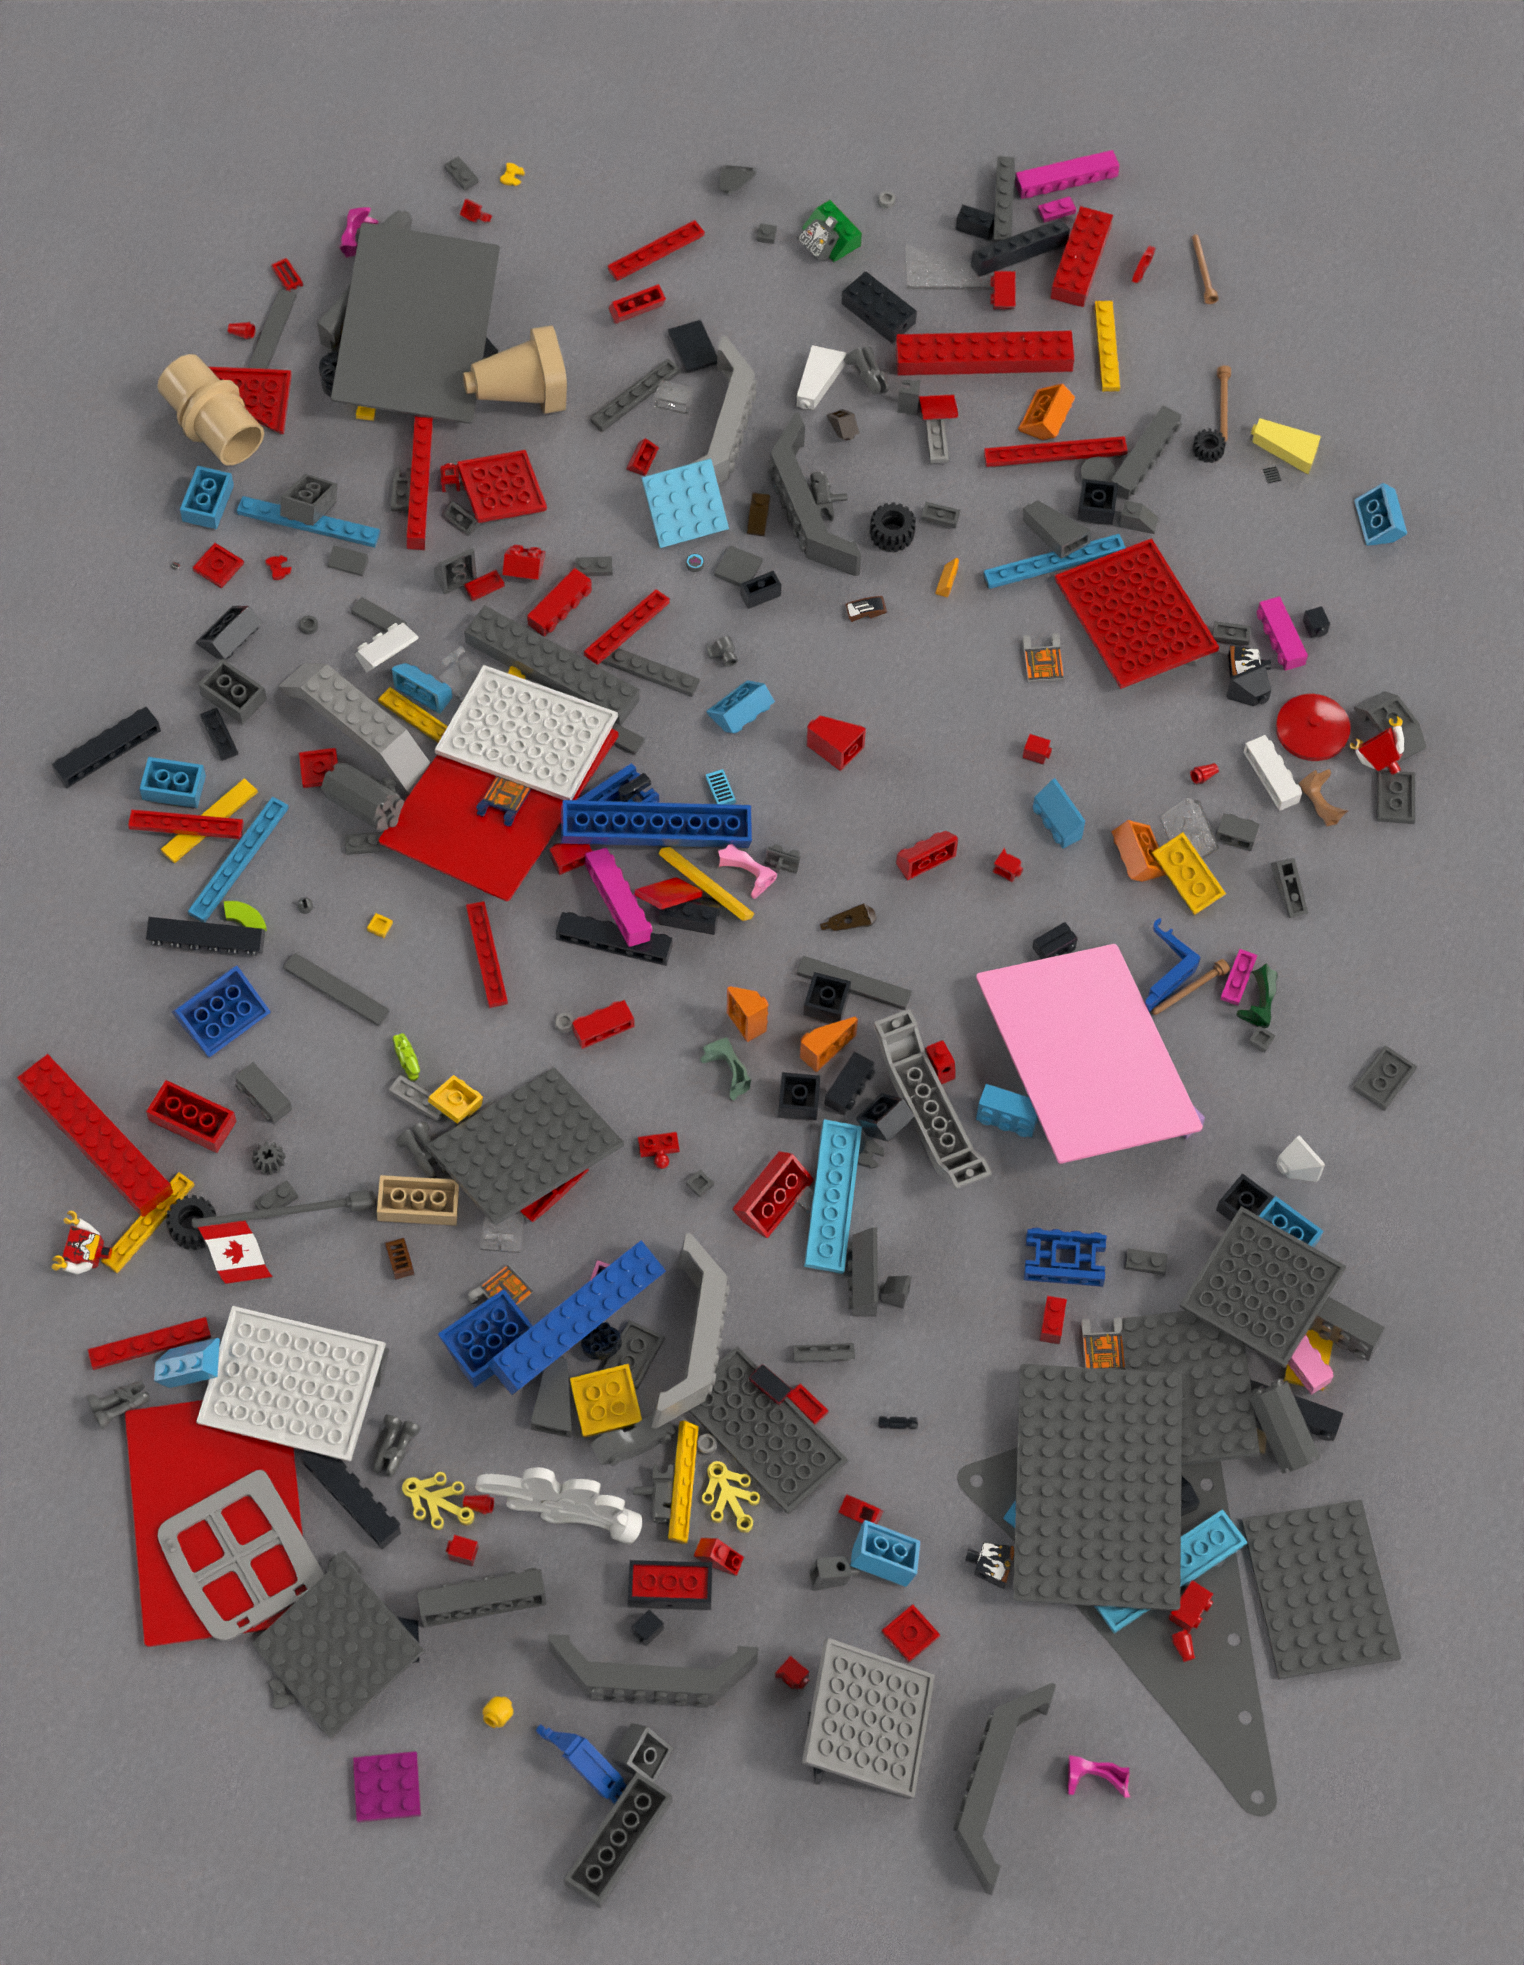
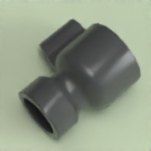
M729 636L717 639L714 645L706 648L710 659L723 657L722 661L725 667L733 666L738 662L736 654L733 653L735 650L734 644Z

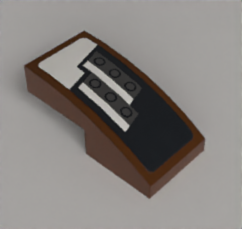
M883 596L867 597L845 604L851 622L866 616L872 619L887 613Z

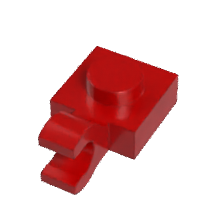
M465 199L459 214L460 216L472 222H477L478 219L483 222H490L492 219V215L481 211L482 205L470 199Z

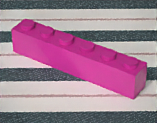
M1110 150L1016 172L1015 186L1021 199L1031 198L1041 194H1048L1058 190L1118 177L1120 165L1114 151Z
M607 848L586 853L585 867L627 945L631 947L650 941V935L653 931L652 925L649 921L647 922L644 910L638 906L635 894L632 895L628 881H625L621 868L616 866L613 854H610Z

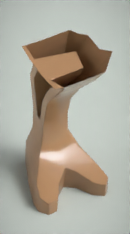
M1330 769L1321 773H1317L1314 770L1299 785L1302 791L1314 803L1317 815L1324 820L1326 827L1336 825L1348 810L1328 804L1320 793L1321 786L1331 775Z

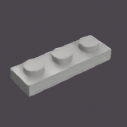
M944 419L926 420L930 464L948 463Z
M401 1075L389 1089L390 1094L436 1122L444 1114L428 1102V1097L431 1093Z

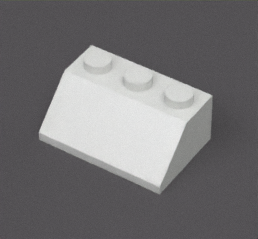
M395 623L387 628L389 632L386 634L379 633L374 636L372 643L367 644L365 642L357 647L359 651L354 655L367 673L411 645L418 639V636L404 623L400 625Z

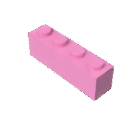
M1305 1335L1288 1365L1312 1395L1331 1383L1334 1375L1331 1367L1328 1364L1325 1365L1319 1351L1310 1345L1309 1339Z

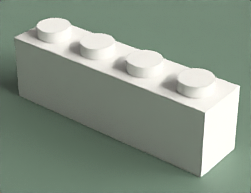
M1266 735L1247 742L1244 754L1279 811L1299 803L1302 790L1298 784H1295L1290 770H1287L1284 766L1282 757L1276 753L1273 742L1268 740Z

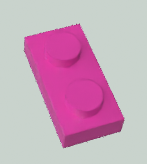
M1069 196L1038 205V212L1045 223L1076 214V207Z

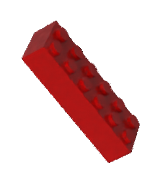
M1080 206L1052 285L1050 299L1084 308L1112 227L1113 214Z

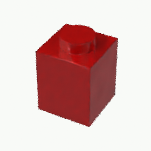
M1029 734L1024 747L1023 758L1044 765L1046 758L1049 759L1053 748H1050L1051 740Z
M454 1535L453 1540H449L446 1547L449 1560L473 1567L479 1549L478 1541Z

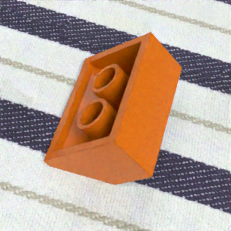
M1063 383L1037 389L1018 430L1041 440L1056 438L1069 409L1072 407L1075 396Z
M1127 820L1112 831L1114 843L1120 851V857L1125 863L1127 874L1132 880L1144 882L1166 875L1152 855V852L1158 849L1159 846L1150 825Z
M732 986L728 987L727 1015L744 1039L749 1042L767 1032L769 1004L764 996L761 997L757 991Z

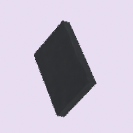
M701 319L668 329V334L686 374L718 364V356Z

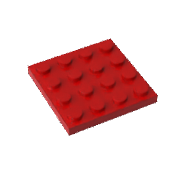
M526 450L457 461V468L477 523L547 510L546 502Z

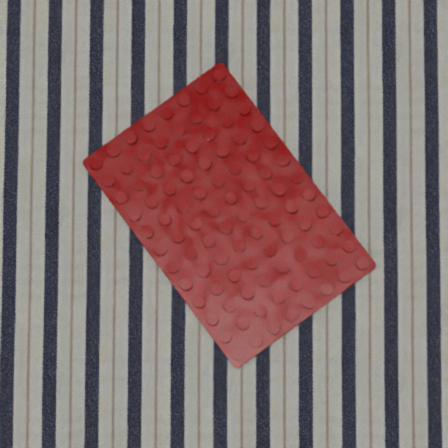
M610 730L572 800L578 799L619 737L618 731ZM437 754L405 800L397 825L385 829L379 838V844L507 902L511 900L560 826L563 800L532 789L516 814L513 824L506 826L504 825V815L507 812L488 806L483 817L477 815L478 810L476 807L478 803L483 800L497 776Z
M203 1400L128 1410L125 1413L144 1643L147 1647L213 1638L180 1587L158 1540V1530L166 1520L254 1471L263 1470L268 1475L303 1536L294 1448L198 1424L197 1419ZM245 1496L221 1510L223 1518L240 1545H246L272 1530L270 1522L250 1496ZM206 1520L196 1523L180 1532L177 1536L185 1559L194 1573L224 1556L225 1552ZM281 1544L251 1560L250 1565L269 1597L292 1586L298 1580L288 1554ZM228 1572L205 1585L202 1589L213 1608L224 1621H230L254 1607L253 1601L236 1572ZM303 1585L294 1590V1592L298 1596L305 1592L307 1588ZM290 1607L243 1633L267 1630ZM247 1617L239 1621L237 1625L241 1628L250 1623Z

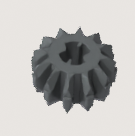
M266 1141L265 1146L258 1144V1150H253L254 1157L252 1158L255 1169L257 1171L261 1170L263 1175L267 1171H269L270 1175L273 1174V1170L279 1172V1166L285 1165L284 1159L286 1158L285 1153L282 1152V1147H277L275 1142L269 1145Z

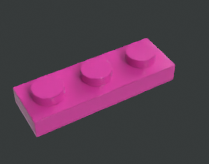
M1239 949L1220 1000L1239 1006L1258 955Z

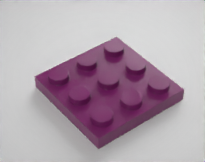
M417 1751L353 1757L357 1823L421 1816Z

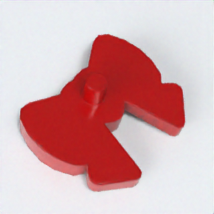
M280 555L279 557L273 556L266 559L265 564L270 567L273 580H281L286 574L290 575L292 567L281 568V564L287 561V557Z

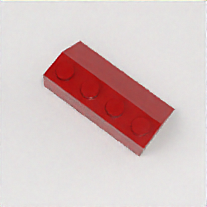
M778 1151L732 1210L743 1223L763 1237L768 1238L814 1179L792 1153Z

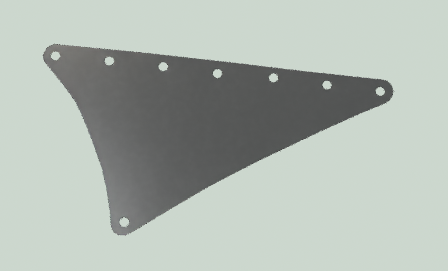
M1017 1447L990 1458L965 1465L958 1474L959 1485L966 1495L1014 1542L1015 1528L1006 1522L1003 1517L1016 1500ZM1221 1461L1181 1465V1475L1192 1485L1200 1501L1197 1510L1181 1516V1537L1222 1509L1230 1518ZM978 1474L982 1476L983 1484L979 1487L971 1485L970 1478L972 1475ZM1205 1478L1212 1480L1214 1483V1487L1210 1491H1204L1200 1486L1201 1481ZM1236 1552L1225 1559L1223 1566H1214L1193 1580L1213 1593L1211 1601L1214 1603L1208 1612L1203 1611L1200 1617L1203 1620L1197 1629L1193 1627L1189 1633L1192 1637L1195 1659L1183 1662L1182 1657L1172 1643V1635L1184 1630L1169 1620L1172 1610L1150 1609L1116 1633H1113L1094 1606L1075 1605L1175 1721L1241 1807L1255 1816H1266L1272 1813L1276 1808L1277 1796ZM1189 1584L1180 1589V1598L1186 1591ZM1237 1633L1240 1636L1241 1643L1238 1646H1231L1228 1643V1636L1230 1634ZM1243 1711H1248L1252 1715V1721L1247 1725L1242 1724L1239 1720V1714ZM1260 1790L1264 1793L1265 1800L1263 1803L1256 1804L1252 1801L1251 1794L1253 1791Z

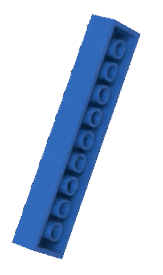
M563 800L561 806V843L721 848H726L729 844H732L736 848H749L752 842L751 805Z
M639 1241L486 1364L509 1393L513 1395L665 1273L666 1270L643 1241Z

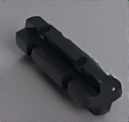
M880 1416L878 1418V1427H890V1429H906V1427H909V1429H917L918 1419L917 1417L906 1419V1417L890 1416V1418H887V1416Z

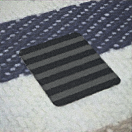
M1277 467L1263 469L1269 484L1281 481Z

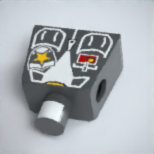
M829 216L826 221L815 219L797 239L817 259L827 261L839 238V235L833 230L838 221L832 216Z

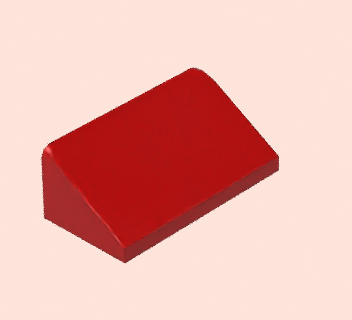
M644 438L638 443L626 469L646 476L659 447Z

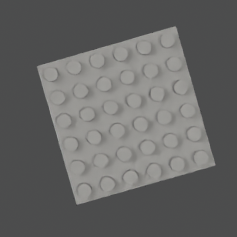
M830 1638L824 1639L802 1763L910 1799L915 1798L935 1675Z

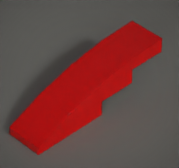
M586 1169L526 1206L520 1212L532 1223L535 1222L572 1189L589 1169Z

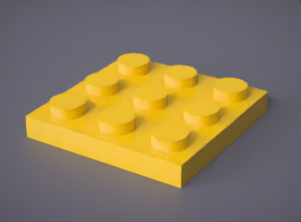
M629 1364L570 1378L584 1438L630 1427L642 1420Z

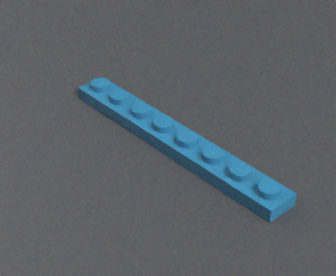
M242 496L237 509L238 515L374 548L380 536V529L324 515L313 526L305 525L302 522L280 516L281 505Z
M1120 534L1090 541V544L1062 559L1055 552H1050L984 570L983 575L989 589L1091 562L1125 549V545Z
M272 796L188 910L190 916L201 922L207 921L289 809L286 803Z

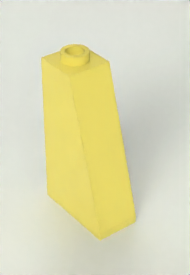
M1259 418L1258 424H1254L1251 434L1254 435L1252 442L1302 472L1309 474L1321 436Z

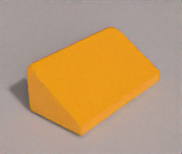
M955 558L945 564L935 594L944 597L949 596L958 571L959 558Z

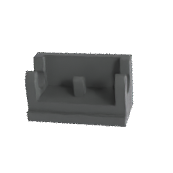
M904 380L902 382L903 385H909L910 388L899 389L897 413L917 415L921 380Z

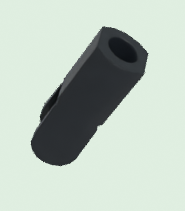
M642 773L619 788L620 799L628 801L650 786L651 780L645 773Z

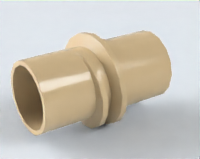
M192 354L179 357L163 371L158 381V391L177 412L178 424L183 428L184 434L193 442H204L225 465L241 463L258 449L264 437L263 427L244 407V402L239 396V389L231 380H219L197 355Z

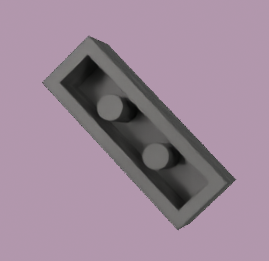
M254 1062L235 1076L237 1082L235 1086L242 1094L245 1092L248 1095L249 1102L254 1107L258 1106L261 1109L260 1113L266 1120L270 1119L273 1123H276L292 1110L290 1101Z

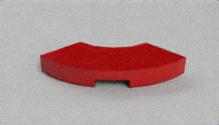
M1149 246L1146 249L1133 275L1132 282L1139 283L1142 281L1148 266L1151 264L1156 247Z

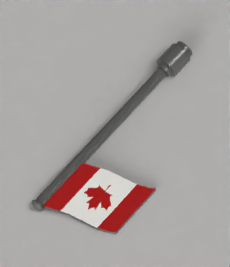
M368 1189L349 1192V1196H346L345 1199L201 1219L193 1218L192 1226L194 1229L198 1228L208 1245L216 1271L225 1284L270 1278L273 1276L263 1261L256 1238L246 1220L339 1207L350 1208L351 1212L367 1210L375 1206L374 1192L368 1191Z

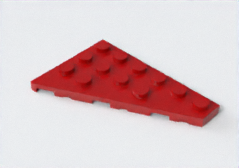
M209 367L219 380H231L238 386L239 396L244 402V407L258 423L279 434H284L292 378L291 370Z

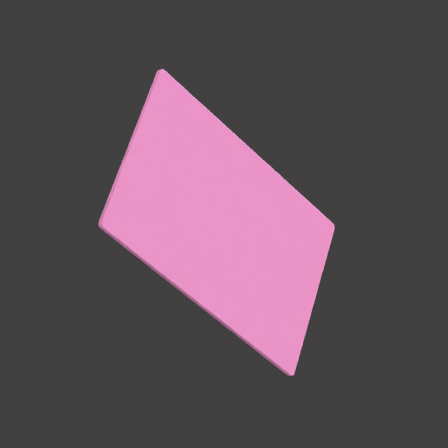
M1116 944L977 974L978 984L1058 1163H1067L1202 1130V1123Z

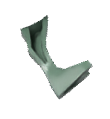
M727 1037L712 1042L703 1048L706 1054L700 1059L702 1063L719 1059L726 1060L732 1072L730 1098L733 1101L750 1089L751 1079L747 1076L745 1066L736 1057Z

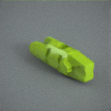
M404 1033L395 1035L392 1040L400 1064L411 1081H416L419 1078L420 1068L412 1045Z

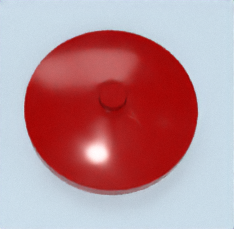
M1302 694L1290 699L1283 705L1276 720V733L1281 745L1295 757L1307 761H1324L1336 756L1344 749L1350 736L1351 726L1345 710L1333 699L1319 694Z

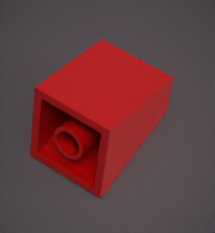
M821 715L815 720L812 719L807 725V747L839 771L865 746L866 728L863 726Z

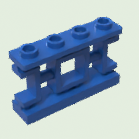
M631 763L577 799V801H612L620 795L619 788L629 783L640 774L636 772V767ZM653 788L647 792L642 790L635 795H638L642 802L659 803V794ZM631 798V799H629L628 801H624V802H633V800H632V798Z
M1041 1228L1027 1229L1026 1246L1036 1248L1035 1261H1025L1024 1281L1103 1287L1105 1266L1095 1265L1096 1252H1105L1107 1236L1099 1232L1085 1234L1081 1231L1062 1232L1059 1229L1051 1231ZM1041 1241L1052 1242L1051 1251L1040 1250ZM1080 1244L1092 1245L1091 1254L1080 1253ZM1056 1248L1075 1250V1264L1056 1262ZM1040 1258L1051 1259V1267H1039ZM1079 1261L1090 1262V1271L1079 1270Z

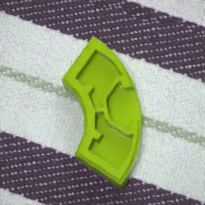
M223 901L227 921H235L241 923L244 927L261 928L267 931L263 917L255 908L239 901Z

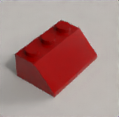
M946 830L941 833L937 832L929 839L921 840L913 847L901 850L897 854L896 864L908 881L956 857L958 837Z

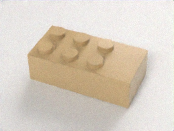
M380 1175L377 1221L457 1226L459 1185L452 1179Z

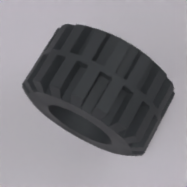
M891 502L890 505L885 503L883 507L880 505L877 507V510H874L873 516H871V540L874 541L876 546L879 545V549H886L887 552H890V550L898 552V549L904 550L905 546L911 545L914 539L916 519L913 517L914 513L909 511L907 506L903 507L901 503L898 505L895 502ZM894 524L898 525L901 528L898 530H890L884 526Z
M187 1195L183 1196V1200L177 1199L176 1205L172 1203L170 1206L171 1211H167L168 1218H166V1223L172 1240L176 1241L178 1246L181 1247L183 1245L184 1249L192 1247L193 1250H197V1246L205 1247L206 1242L198 1228L186 1229L182 1227L183 1221L190 1216L208 1218L216 1217L217 1215L214 1207L208 1200L205 1201L204 1197L200 1196L198 1199L196 1195H192V1198H188Z

